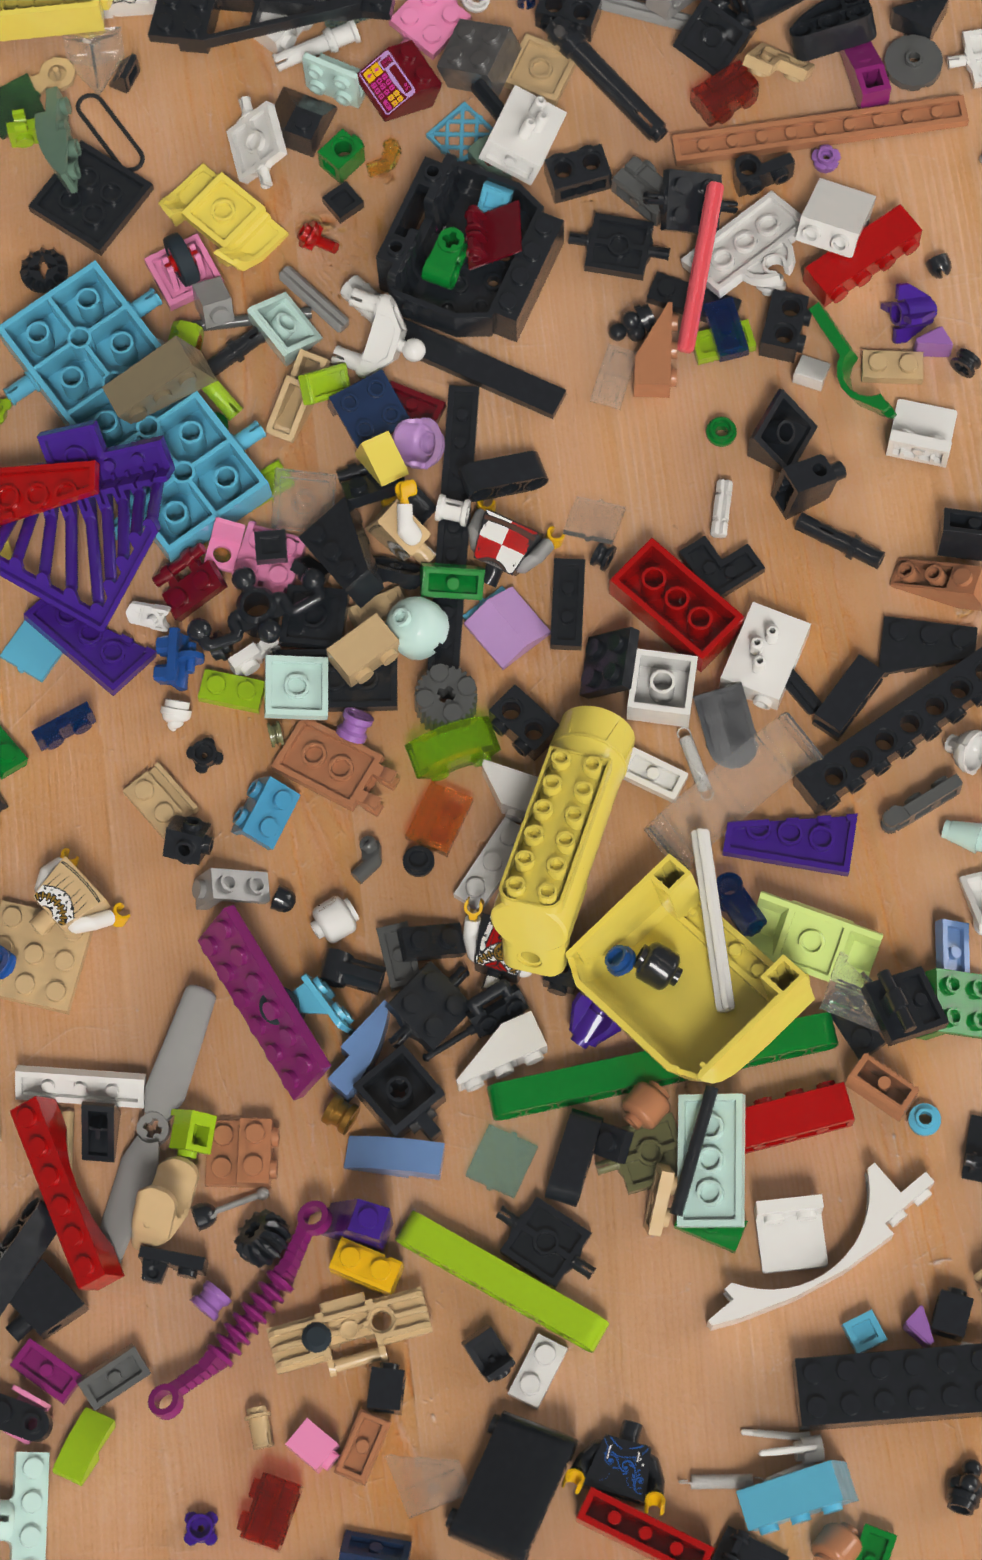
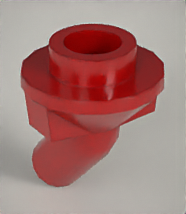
M316 221L303 224L297 234L301 248L312 251L314 246H317L332 254L337 253L339 249V243L321 235L324 228Z

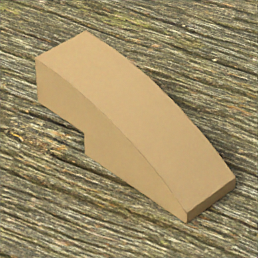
M303 349L299 350L290 376L286 375L266 426V433L294 443L314 404L304 406L298 375L331 366L330 360Z

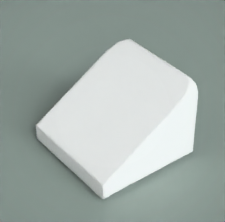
M802 355L794 371L792 382L821 392L831 364Z

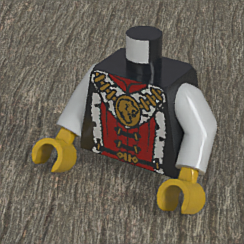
M469 896L464 904V911L468 915L465 917L463 941L468 959L474 962L475 971L485 974L481 990L488 988L501 979H507L509 982L518 984L521 977L525 978L532 975L533 973L512 969L505 964L503 960L502 936L494 928L490 915L482 913L481 918L478 916L483 910L484 900L480 899V907L478 909H472L469 906Z

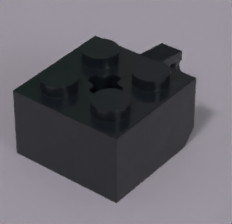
M404 1044L353 1084L355 1095L391 1137L402 1138L410 1131L415 1134L419 1130L430 1141H434L442 1135L441 1130L432 1119L437 1116L435 1110L446 1102L445 1093ZM398 1089L400 1092L405 1090L406 1096L403 1098L395 1097L394 1090Z

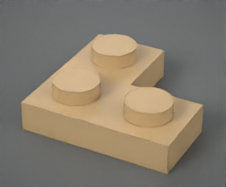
M763 42L746 54L742 64L750 68L749 71L754 75L766 77V75L770 76L775 71H780L784 73L786 79L793 82H804L812 75L815 67L810 62L799 61L795 56Z

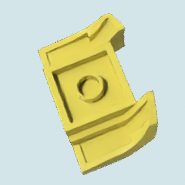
M204 163L174 191L158 202L176 227L186 220L219 248L213 252L219 263L227 267L233 266L240 271H245L262 262L289 236L285 229L271 219L270 214L266 212L265 207L223 172L216 174Z

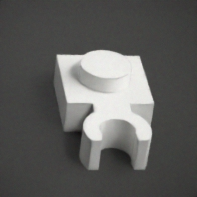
M260 640L257 644L251 643L228 658L230 670L234 675L239 676L253 674L259 669L260 664L263 663L262 659L266 655H272V650L281 649L278 645L279 641L268 644Z

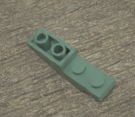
M56 86L46 89L45 111L35 114L36 136L44 157L58 179L71 193H76L78 179L81 178L78 165L81 147L79 141L71 136V129L68 123L69 114L72 112L70 101L67 97H63Z

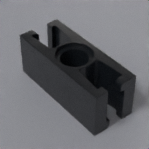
M859 654L815 712V719L812 725L836 741H839L883 682L882 677L885 675V671Z

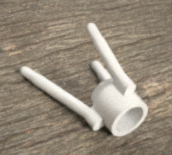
M760 1429L741 1430V1434L746 1436L798 1440L793 1441V1446L762 1449L759 1451L760 1456L794 1454L796 1462L802 1461L798 1465L766 1477L765 1481L813 1466L816 1462H823L825 1459L821 1435L811 1436L809 1431L795 1433Z

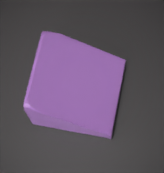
M939 326L917 337L913 352H923L924 357H949L953 343L944 328Z
M921 1304L905 1321L902 1327L923 1348H929L934 1339L924 1307Z

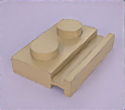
M159 762L150 771H146L123 790L124 795L163 839H165L166 828L175 815L190 817L193 813L196 814L199 811L197 805Z

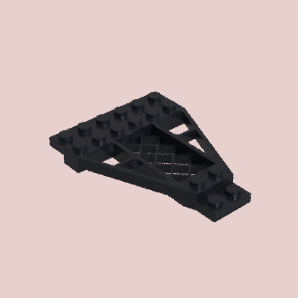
M157 0L148 37L150 42L178 44L180 51L209 54L212 47L328 20L351 21L360 18L391 20L396 0ZM220 10L252 13L250 25L214 33ZM262 12L286 15L285 17L260 22Z

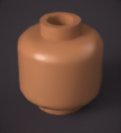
M652 1080L649 1083L638 1082L622 1101V1108L626 1113L623 1117L624 1120L636 1130H639L640 1127L649 1130L654 1129L670 1110V1103L668 1101L670 1095L663 1087Z
M846 1522L841 1524L828 1523L812 1544L813 1560H856L862 1550V1543L857 1537L858 1531Z

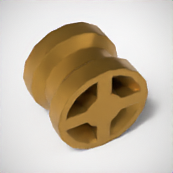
M337 1094L327 1106L321 1122L326 1125L332 1124L336 1126L337 1131L345 1135L354 1124L360 1112V1107L356 1104L349 1105L345 1102L344 1097Z

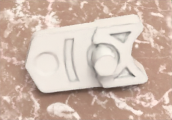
M132 601L126 610V615L131 624L167 632L170 624L166 620V615H168L172 608L160 604Z

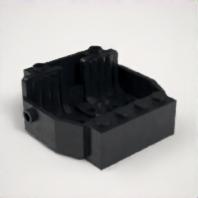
M446 153L442 163L425 157L376 256L380 290L387 292L395 299L402 317L451 336L487 337L496 334L517 342L564 244V220L544 213V206L518 182L486 171L478 164L470 165L457 161V156ZM486 180L514 190L511 202L520 201L522 252L508 256L510 258L508 261L497 260L473 270L468 269V257H466L458 280L451 290L422 280L424 264L431 254L438 235L442 230L449 227L461 230L465 239V227L467 226L465 211L471 205L478 206L482 186ZM423 213H425V218L419 230H417L416 228L423 216ZM496 281L498 285L490 286L488 283Z

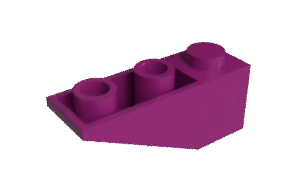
M870 41L840 51L858 109L888 105L891 85L884 64L872 42Z

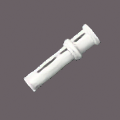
M354 20L347 21L332 29L329 27L324 28L322 35L279 53L272 54L274 62L286 59L275 64L278 71L282 72L284 69L301 63L304 53L318 56L329 50L331 53H336L340 47L352 42L360 43L361 37Z

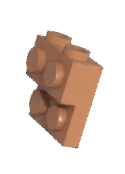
M240 1118V1121L216 1120L211 1154H206L205 1186L233 1188L265 1187L271 1189L272 1179H277L278 1159H273V1147H279L280 1128L274 1127L273 1119Z

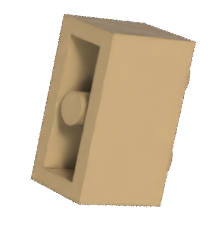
M375 613L327 648L326 651L328 661L347 684L353 687L357 683L363 684L373 676V671L381 665L387 666L391 664L399 655L398 647L400 643L399 639L379 615Z

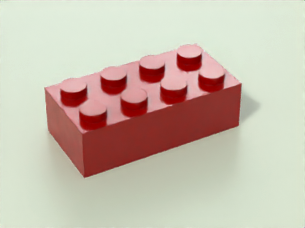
M653 538L610 579L609 594L677 653L698 656L697 670L699 672H702L740 633L744 624L745 616Z

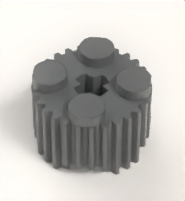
M444 664L432 666L430 671H426V675L421 676V680H418V686L415 687V712H417V718H420L421 724H425V730L431 729L430 733L437 732V736H439L441 733L446 735L448 731L450 734H453L454 730L460 732V728L465 729L466 726H470V721H473L474 715H476L478 696L474 679L471 676L467 677L466 671L462 673L461 668L456 670L455 666L449 668L448 665ZM448 698L445 703L441 702V699Z

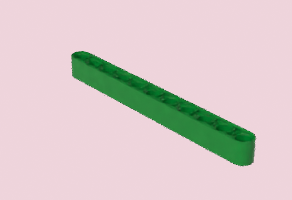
M818 1013L795 1018L742 1069L836 1048L839 1043L831 1013ZM646 1051L502 1081L489 1085L486 1089L493 1120L502 1121L629 1094L638 1082L649 1083L652 1080L660 1086H666L689 1080L666 1071Z

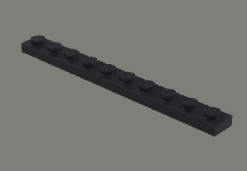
M449 385L441 494L446 495V498L463 502L468 498L458 476V470L468 463L475 462L479 387ZM471 508L466 527L460 526V522L445 519L439 521L436 563L467 565L468 526L470 524ZM433 598V602L438 604L447 614L449 630L443 644L439 643L434 649L436 653L428 657L427 670L430 671L431 667L437 664L448 665L449 668L455 666L457 670L460 667L464 599Z

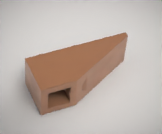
M673 302L667 303L635 355L633 397L670 398V388L677 385V369L671 368V359H677L678 341H672V332H678V314H672Z
M898 558L890 582L891 587L955 608L982 611V566Z

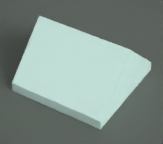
M287 292L250 306L247 310L250 323L259 330L258 333L261 332L266 343L286 367L296 360L300 349L308 351L323 338Z

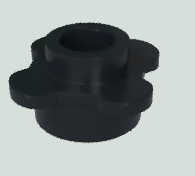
M204 738L186 751L187 757L193 760L195 770L200 774L206 773L209 767L220 765L223 762V754L216 750L215 742L212 738ZM207 753L208 756L203 758L202 754Z

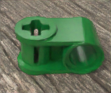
M449 227L441 231L431 254L424 264L422 280L449 290L453 289L467 257V245L461 230Z

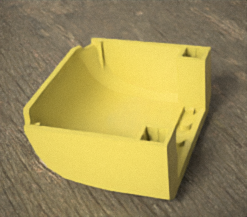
M669 853L565 954L576 987L666 1071L693 1081L711 1084L722 1082L736 1074L767 1047L815 998L807 975L783 954L774 963L722 917L735 1008L725 1013L718 1012L715 1007L699 890L692 873ZM654 942H659L679 954V967L683 969V972L674 986L668 984L666 988L656 990L636 978V968L634 967L630 972L622 976H613L607 970L605 957L608 951L616 945L630 947L637 956L645 944L650 946Z

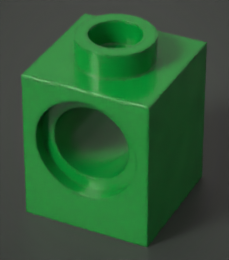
M342 129L318 151L319 165L341 184L365 162V146L355 134L350 135ZM343 152L349 153L347 156H338Z

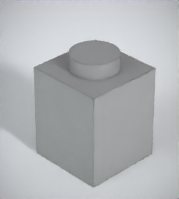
M220 276L192 284L195 307L206 329L235 321L232 299Z

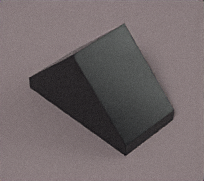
M918 0L893 7L890 26L892 29L905 35L915 34L932 40L947 13L949 0Z
M82 1101V1160L115 1162L121 1116L115 1104Z

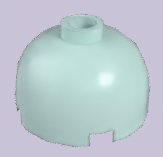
M420 596L407 597L397 602L389 611L385 622L399 639V653L410 660H423L435 654L434 649L439 643L443 644L449 630L448 616L445 611L435 602Z

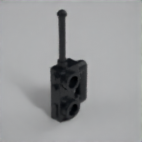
M501 979L471 997L467 1001L470 1011L466 1013L471 1025L466 1027V1030L438 1046L434 1051L427 1054L424 1053L422 1059L425 1062H429V1059L469 1035L472 1036L476 1033L479 1038L491 1035L502 1023L524 1014L529 1009V1006L516 984L511 986L507 979ZM500 995L502 996L501 999H499V1000H497L496 1002L492 1003V1004L489 1005L488 1007H486V1008H483V1007H482L483 1005H485L486 1003H488V1002H490L491 1000L495 999L496 997H498V996H500Z

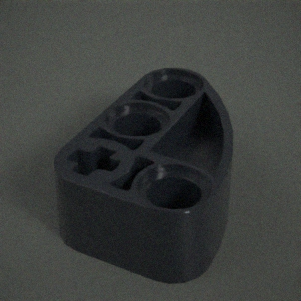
M823 0L798 18L789 30L794 56L799 61H810L865 44L877 36L873 11L869 0Z

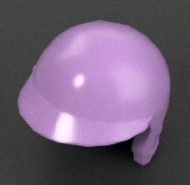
M431 418L402 420L395 427L392 439L406 466L413 469L427 470L442 458L445 450L444 435L438 424Z

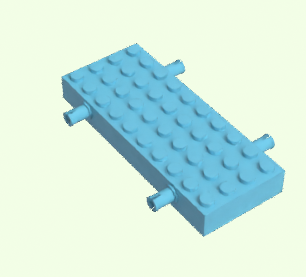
M94 260L0 324V338L3 344L25 371L23 377L7 388H4L3 391L14 406L35 390L37 392L40 391L66 426L97 420L106 447L164 435L175 471L169 480L164 482L158 519L161 528L154 542L169 562L172 563L181 556L180 553L187 547L192 548L199 542L204 545L210 541L216 517L237 522L273 497L269 482L245 453L246 449L267 435L263 428L258 426L259 423L256 420L237 434H230L198 391L133 424L117 416L102 387L161 346L160 342L141 318L159 305H162L163 302L159 295L155 293V290L150 288L149 291L130 303L124 298L96 260ZM147 486L144 520L147 516L151 491L149 486ZM130 491V529H131L132 509H133V500H134V495L132 494L131 491ZM118 516L114 519L116 541L118 540Z

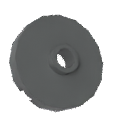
M915 34L902 36L894 40L887 48L884 58V67L888 74V79L900 89L908 91H918L920 88L926 86L928 88L933 85L940 77L943 65L941 50L935 42L927 37ZM909 59H917L918 62H911Z

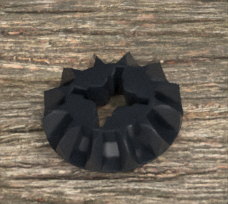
M41 247L37 252H29L28 257L22 260L20 275L27 288L37 293H47L67 279L68 266L63 255L58 254L54 249L45 250ZM42 262H45L48 268H52L47 270V274H45L46 279H43L40 271H38L41 269Z

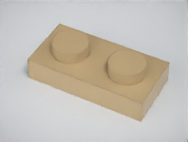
M863 350L861 382L922 385L923 352Z
M656 1164L643 1227L648 1235L661 1237L663 1227L667 1228L670 1222L671 1213L668 1203L670 1195H675L678 1177L674 1176L673 1169L667 1164Z

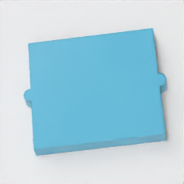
M24 620L0 654V658L17 667L19 673L25 672L43 683L63 653Z

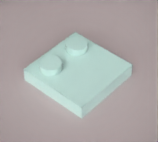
M266 655L264 718L327 720L328 657Z

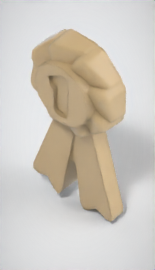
M53 57L42 64L39 74L10 81L5 85L9 90L10 98L18 96V104L24 105L28 111L43 96L46 89L57 86L60 92H63L73 86L76 72L68 59Z

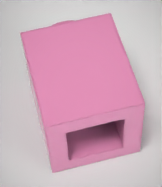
M308 1418L305 1419L285 1444L291 1452L318 1474L323 1468L328 1471L340 1456L337 1453L340 1448L339 1444Z

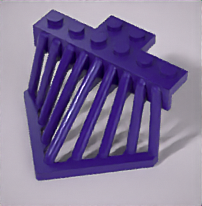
M97 420L40 432L37 439L46 461L30 464L40 465L93 460L100 464L99 494L60 506L65 520L64 591L52 585L50 579L59 507L43 512L45 524L38 574L34 575L25 570L23 560L39 513L24 518L10 560L0 556V576L92 628L104 631L161 528L158 519L164 482L169 480L175 471V466L164 435L106 447ZM147 486H149L151 491L147 516L144 520ZM130 491H131L132 494L134 495L133 509H132V519H131V529H130ZM113 496H114V498H115V500H116V503H117V505H118V553H117V558H116V544H115V525H114ZM96 501H97V503H98L99 509H100L101 514H102L104 572H105V581H104V582H103V574H102V563H101V551H100V540H99V528H98V517H97V505H96ZM78 505L86 524L92 592L91 606L82 602L77 592ZM18 520L1 525L0 552ZM130 543L132 544V546H133V548H134L133 551H132V553H131V555H130ZM117 566H118V568H119V570H120V572H121L120 575H119V577H118V579H117ZM104 590H105V593H106V595H107L106 601H105V597H104Z

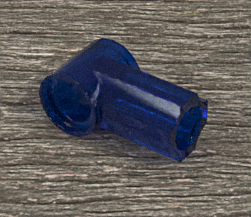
M726 872L718 876L717 886L721 910L728 914L743 936L752 937L761 932V929L767 924L766 918L745 890L741 877L732 872ZM729 891H735L733 894H725Z

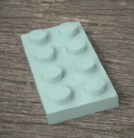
M743 1093L717 1094L683 1216H677V1227L679 1228L745 1227L746 1095ZM703 1094L678 1095V1181Z

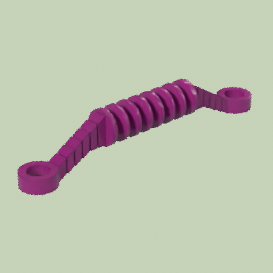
M318 1200L310 1201L300 1208L297 1216L298 1225L285 1251L284 1258L279 1261L273 1270L268 1269L266 1272L271 1281L270 1284L259 1280L257 1284L262 1293L258 1294L253 1291L249 1293L254 1301L253 1305L242 1301L240 1305L244 1309L245 1314L241 1315L236 1312L232 1314L237 1324L234 1326L227 1322L224 1323V1327L229 1334L225 1336L216 1333L215 1337L220 1345L217 1347L208 1343L205 1347L207 1351L203 1355L204 1357L197 1364L185 1371L184 1374L178 1376L177 1379L168 1384H161L151 1391L148 1398V1407L156 1417L162 1420L175 1418L183 1408V1395L188 1393L190 1389L192 1390L197 1387V1384L200 1385L205 1380L211 1378L212 1375L214 1376L219 1373V1370L221 1371L227 1366L231 1368L234 1363L230 1359L229 1354L233 1353L241 1356L242 1352L237 1344L240 1342L249 1346L251 1343L246 1333L259 1334L254 1323L257 1321L264 1325L267 1324L268 1321L262 1313L264 1311L271 1314L276 1313L271 1304L272 1301L284 1303V1299L279 1292L281 1290L290 1294L293 1292V1278L297 1275V1270L300 1268L301 1261L304 1258V1253H306L312 1236H319L325 1233L332 1224V1213L323 1202ZM322 1212V1216L317 1223L308 1224V1220L313 1213ZM172 1395L171 1404L164 1409H160L159 1404L162 1398Z

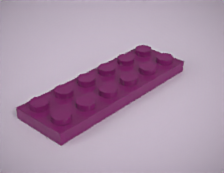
M234 905L225 907L199 938L198 942L203 953L208 957L217 972L219 980L223 982L232 997L234 1005L239 1009L247 1022L251 1033L256 1037L264 1050L267 1060L273 1065L279 1075L284 1088L288 1090L293 1100L300 1099L331 1067V1064ZM262 995L267 1000L262 1006L264 1015L269 1021L278 1019L279 1025L270 1024L262 1017L259 1010V1002Z

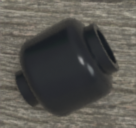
M654 942L650 946L645 944L636 956V961L633 965L636 968V978L656 990H662L668 984L674 986L683 972V969L679 967V954L659 942Z

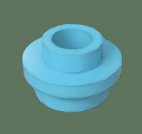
M921 1103L914 1106L910 1111L908 1124L917 1135L930 1136L939 1129L941 1115L933 1105ZM927 1114L930 1116L931 1122L923 1124L920 1122L919 1116Z

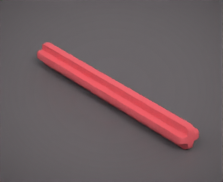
M710 181L706 186L678 338L677 350L690 354L695 349L723 197L724 185L716 181Z

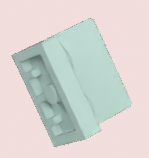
M304 53L302 62L306 87L317 95L324 94L334 98L341 105H351L359 109L366 96L358 81L357 73L361 69L322 53L319 57Z

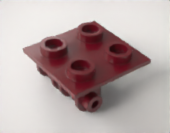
M519 200L485 213L477 205H471L465 211V218L467 219L465 240L468 243L466 256L468 257L469 270L522 252Z

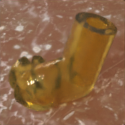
M390 138L385 140L381 158L366 164L370 178L396 168L402 154L401 147L396 139Z

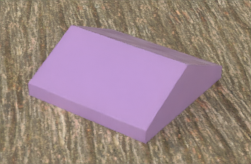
M513 587L489 598L464 622V626L502 670L551 634L548 627Z

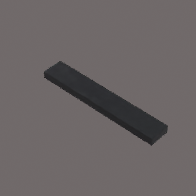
M403 319L407 327L405 341L417 338L425 345V355L420 361L554 419L566 396L565 389Z

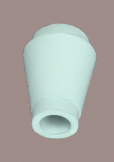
M946 820L941 838L947 839L974 854L977 851L982 852V823Z

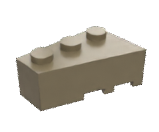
M174 336L108 382L102 389L117 416L133 424L216 382L217 379L202 352L178 336Z

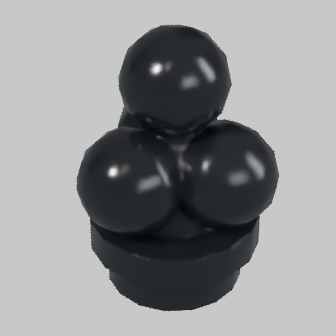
M648 303L640 306V304L634 306L636 313L627 311L622 314L621 323H614L610 326V338L614 341H621L627 334L628 338L633 342L641 341L645 337V333L647 332L648 334L656 323Z
M976 1459L966 1460L962 1465L963 1475L953 1474L947 1481L949 1489L946 1496L948 1500L947 1507L957 1514L971 1516L974 1510L979 1508L980 1499L982 1498V1484L978 1478L982 1474V1466Z

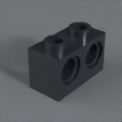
M539 0L535 10V27L545 31L552 20L562 15L565 19L569 18L575 25L574 29L581 31L588 38L587 41L591 42L601 15L602 0ZM556 9L558 11L550 12L549 10ZM578 17H585V18H587V19L579 20V19H577V18H578Z
M602 144L595 146L585 145L577 151L566 154L556 153L544 160L545 177L555 204L605 191L612 187V173ZM592 165L596 166L597 168L594 170H589L585 167ZM560 173H566L569 176L559 177L557 175Z
M777 289L773 290L760 342L759 356L794 363L796 353H803L806 335H801L803 326L809 327L812 316L808 308L809 296ZM785 311H793V312H795L797 315H795V316H788V315L784 314V312H785ZM780 337L788 338L790 342L782 343L777 339Z
M516 685L509 689L489 709V721H491L489 725L498 735H506L512 740V746L523 757L528 755L534 761L549 747L559 726L557 721ZM508 710H514L519 713V716L515 719H507L503 714ZM536 730L542 736L537 740H531L526 737V734L529 731Z

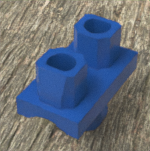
M169 628V635L156 638L157 654L161 657H167V664L154 667L153 679L161 685H172L178 691H185L188 689L189 674L195 673L196 665L204 663L205 655L196 651L197 643L191 642L189 636L180 632V628Z

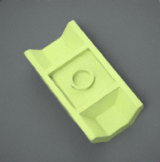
M761 890L746 938L774 963L784 954L804 973L846 989H854L855 992L863 994L861 989L868 981L884 934L854 924V921Z

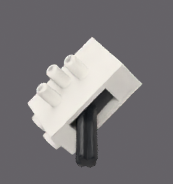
M478 79L472 84L470 89L496 120L478 158L532 185L567 112L546 102L543 97L535 96L514 85L506 103L503 104L483 79Z
M752 602L721 675L719 688L742 682L746 699L753 701L755 706L765 710L770 708L778 710L784 693L787 690L808 715L814 714L822 702L795 671L797 662L808 639L811 624Z

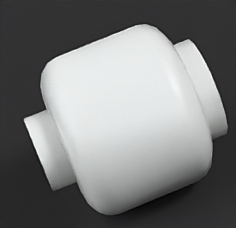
M333 896L313 909L314 921L310 923V926L319 940L325 937L328 942L336 943L356 930V921L359 920V917L348 898L342 900L339 896Z

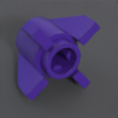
M907 282L896 284V302L881 303V309L890 313L892 323L895 326H900L893 328V343L895 344L909 341L926 326L931 325L937 315V305L932 298Z
M580 992L577 994L571 1007L569 1031L573 1034L570 1038L572 1041L585 1049L589 1045L597 1047L599 1043L622 1030L586 995Z

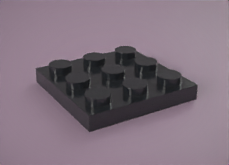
M81 140L79 142L81 156L78 157L81 178L78 179L77 192L71 193L54 173L28 207L31 213L102 256L154 188L153 184Z

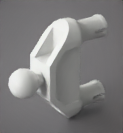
M355 287L351 294L354 298H350L349 306L371 312L375 317L367 344L362 354L337 345L333 352L336 356H332L331 363H346L348 369L354 370L358 377L364 379L399 359L400 352L410 362H418L423 359L426 351L424 343L417 338L405 341L407 327L395 299L388 294L377 296Z

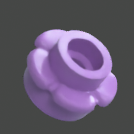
M824 144L812 152L811 159L814 161V167L817 171L830 173L838 167L841 155L831 145Z

